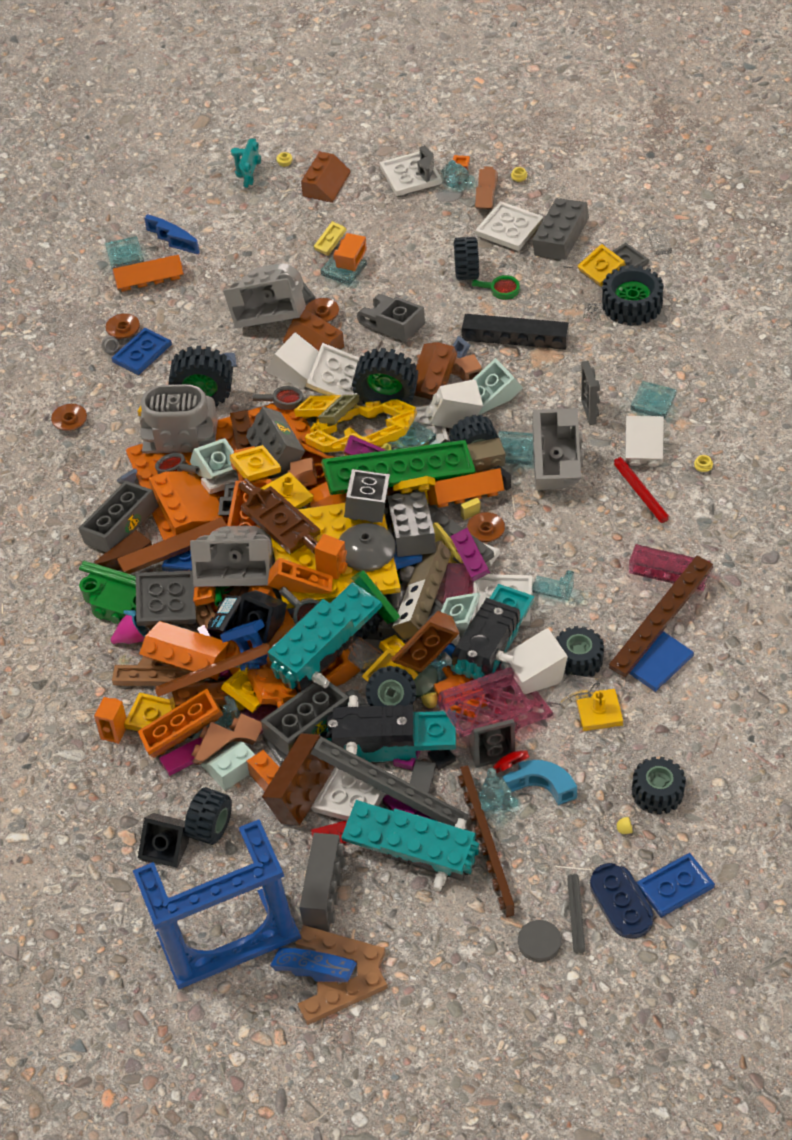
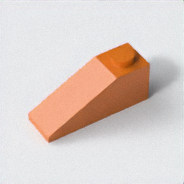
M278 558L269 570L268 586L279 590L285 587L290 592L330 594L332 592L333 576Z

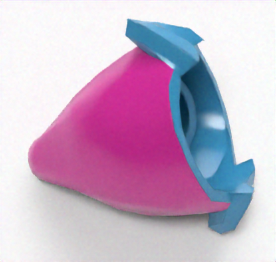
M124 610L126 616L115 629L110 639L112 644L143 642L148 634L145 626H137L136 611Z

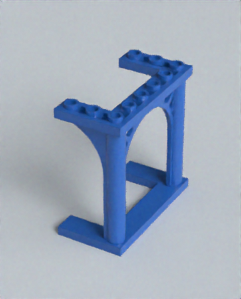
M260 819L238 827L253 864L170 898L166 894L154 862L133 870L155 930L158 929L156 933L178 989L187 987L301 939L299 930L290 912L281 880L284 877V873ZM262 886V889L257 891L267 916L261 926L252 934L214 950H196L185 943L177 922L178 920Z

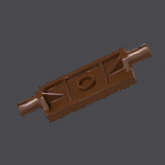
M247 478L239 483V488L249 497L247 502L241 505V511L289 554H292L304 545L315 554V546L318 541L314 538L320 535V529L272 486L264 490L255 487Z

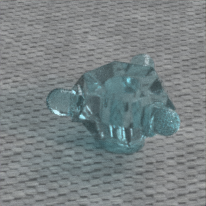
M454 160L449 161L441 170L445 184L451 188H457V185L461 183H473L475 181V177L469 175L468 170L461 164H457Z
M489 768L487 777L478 795L481 809L485 812L489 810L495 812L507 810L508 807H516L518 800L511 796V790L502 778L497 776L494 768Z

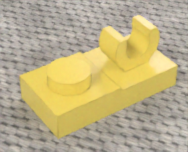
M332 221L314 245V249L329 256L347 231L346 227Z

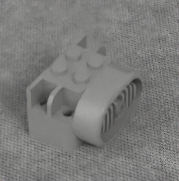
M280 263L255 268L248 275H245L241 281L234 282L230 288L223 290L235 328L299 318L306 307L302 294V276L294 267L288 264Z
M160 385L149 389L143 395L140 419L141 438L143 440L142 453L193 452L195 448L216 441L218 419L215 402L212 397L206 396L199 387L194 385Z
M578 408L533 410L532 432L535 490L564 489L577 484L581 479V467H583L584 460L582 449L583 435L582 432H579Z
M225 526L212 531L210 535L200 536L196 540L190 541L194 587L268 585L269 570L275 563L271 537L262 528L256 526Z

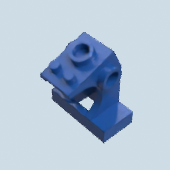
M262 619L231 628L220 636L223 642L234 641L242 653L250 649L248 640L251 641L253 648L263 644L258 630L264 627ZM268 654L235 667L240 668L241 671L246 670L245 668H248V671L260 669L261 665L267 664Z

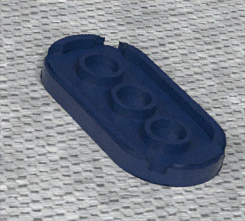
M605 863L598 866L592 873L590 889L612 929L618 935L629 939H636L646 935L653 925V911L630 871L623 866H617L615 863Z

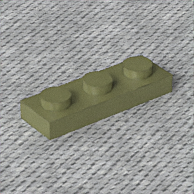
M342 394L318 416L319 423H327V425L337 424L360 401L358 394Z

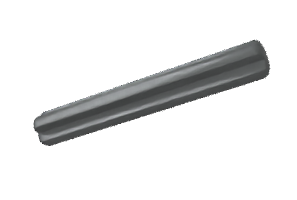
M570 874L567 877L573 951L575 953L585 952L580 882L577 874Z

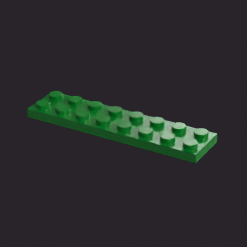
M466 440L322 459L321 462L330 495L347 493L352 469L390 474L388 487H393L401 481L424 476L433 477L437 481L475 474L476 472Z

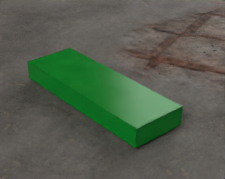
M364 570L351 577L356 585L382 602V607L377 612L387 624L395 622L400 618V615Z

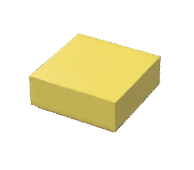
M478 498L461 504V517L463 520L480 513L481 502Z

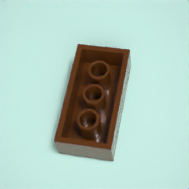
M303 733L299 735L262 795V798L281 824L301 825L335 766L311 754L321 737L320 735Z

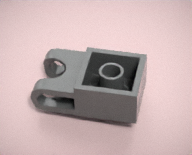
M378 294L373 298L374 308H362L357 313L358 322L362 326L404 342L425 324L423 306L398 297L391 298L383 294Z

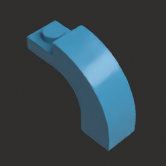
M522 761L518 763V771H512L502 776L503 789L506 794L527 786H540L547 789L553 795L558 805L577 798V785L570 774L562 767L548 761Z

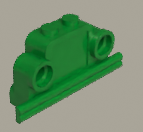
M85 560L82 562L79 570L89 573V575L80 581L79 587L84 601L90 604L92 614L96 618L108 620L118 625L126 616L124 610L136 611V576Z

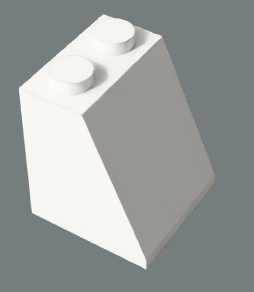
M294 333L274 354L266 372L304 389L319 351L297 333Z
M476 380L440 386L437 393L434 394L431 404L426 408L429 425L453 428V425L457 424L460 419H465L464 417L478 416L483 404Z
M626 416L625 462L630 466L648 464L651 467L662 464L663 416Z
M545 629L505 653L514 656L512 664L502 661L500 665L501 671L509 679L511 687L517 691L519 696L562 683L568 656L551 631Z

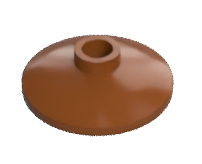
M329 298L314 299L305 307L307 311L326 322L335 319L339 314L338 304Z
M122 313L111 317L107 321L105 328L108 335L117 339H124L137 333L140 328V322L136 316Z
M78 404L62 405L51 416L54 427L63 431L75 430L81 427L87 419L86 410Z
M482 512L470 518L467 528L470 534L479 541L492 542L503 535L505 523L497 514Z

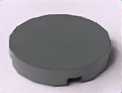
M530 921L519 931V950L529 960L533 959L535 962L549 961L558 954L561 947L562 938L560 931L554 924L548 921Z

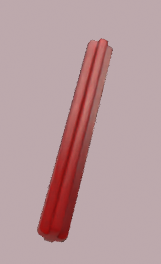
M622 457L616 458L614 466L659 522H667L669 520L667 512Z

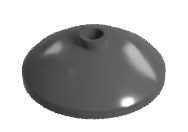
M363 523L352 526L343 532L339 540L345 542V550L347 551L346 563H348V567L356 571L364 570L369 572L378 570L388 564L395 554L396 546L393 535L386 528L377 524Z

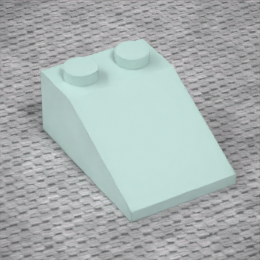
M496 358L472 379L477 382L483 404L478 415L510 401L523 389L520 383Z

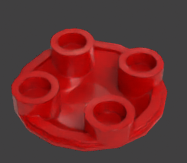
M528 750L514 751L503 756L495 763L491 770L497 774L529 758Z

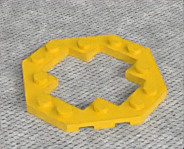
M398 399L390 400L383 404L380 401L366 402L365 406L356 404L338 423L351 420L358 414L369 419L377 417V414L382 412L393 416L385 420L387 428L365 437L356 433L350 434L378 447H383V444L398 441L400 437L406 435L417 415L416 407ZM317 418V423L312 425L310 428L311 433L305 436L306 444L324 453L344 451L350 435L340 439L331 436V433L337 431L336 425L338 423L327 425V423H319V418Z

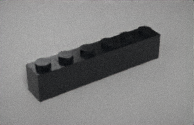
M465 314L462 325V338L465 341L566 349L569 336V322Z

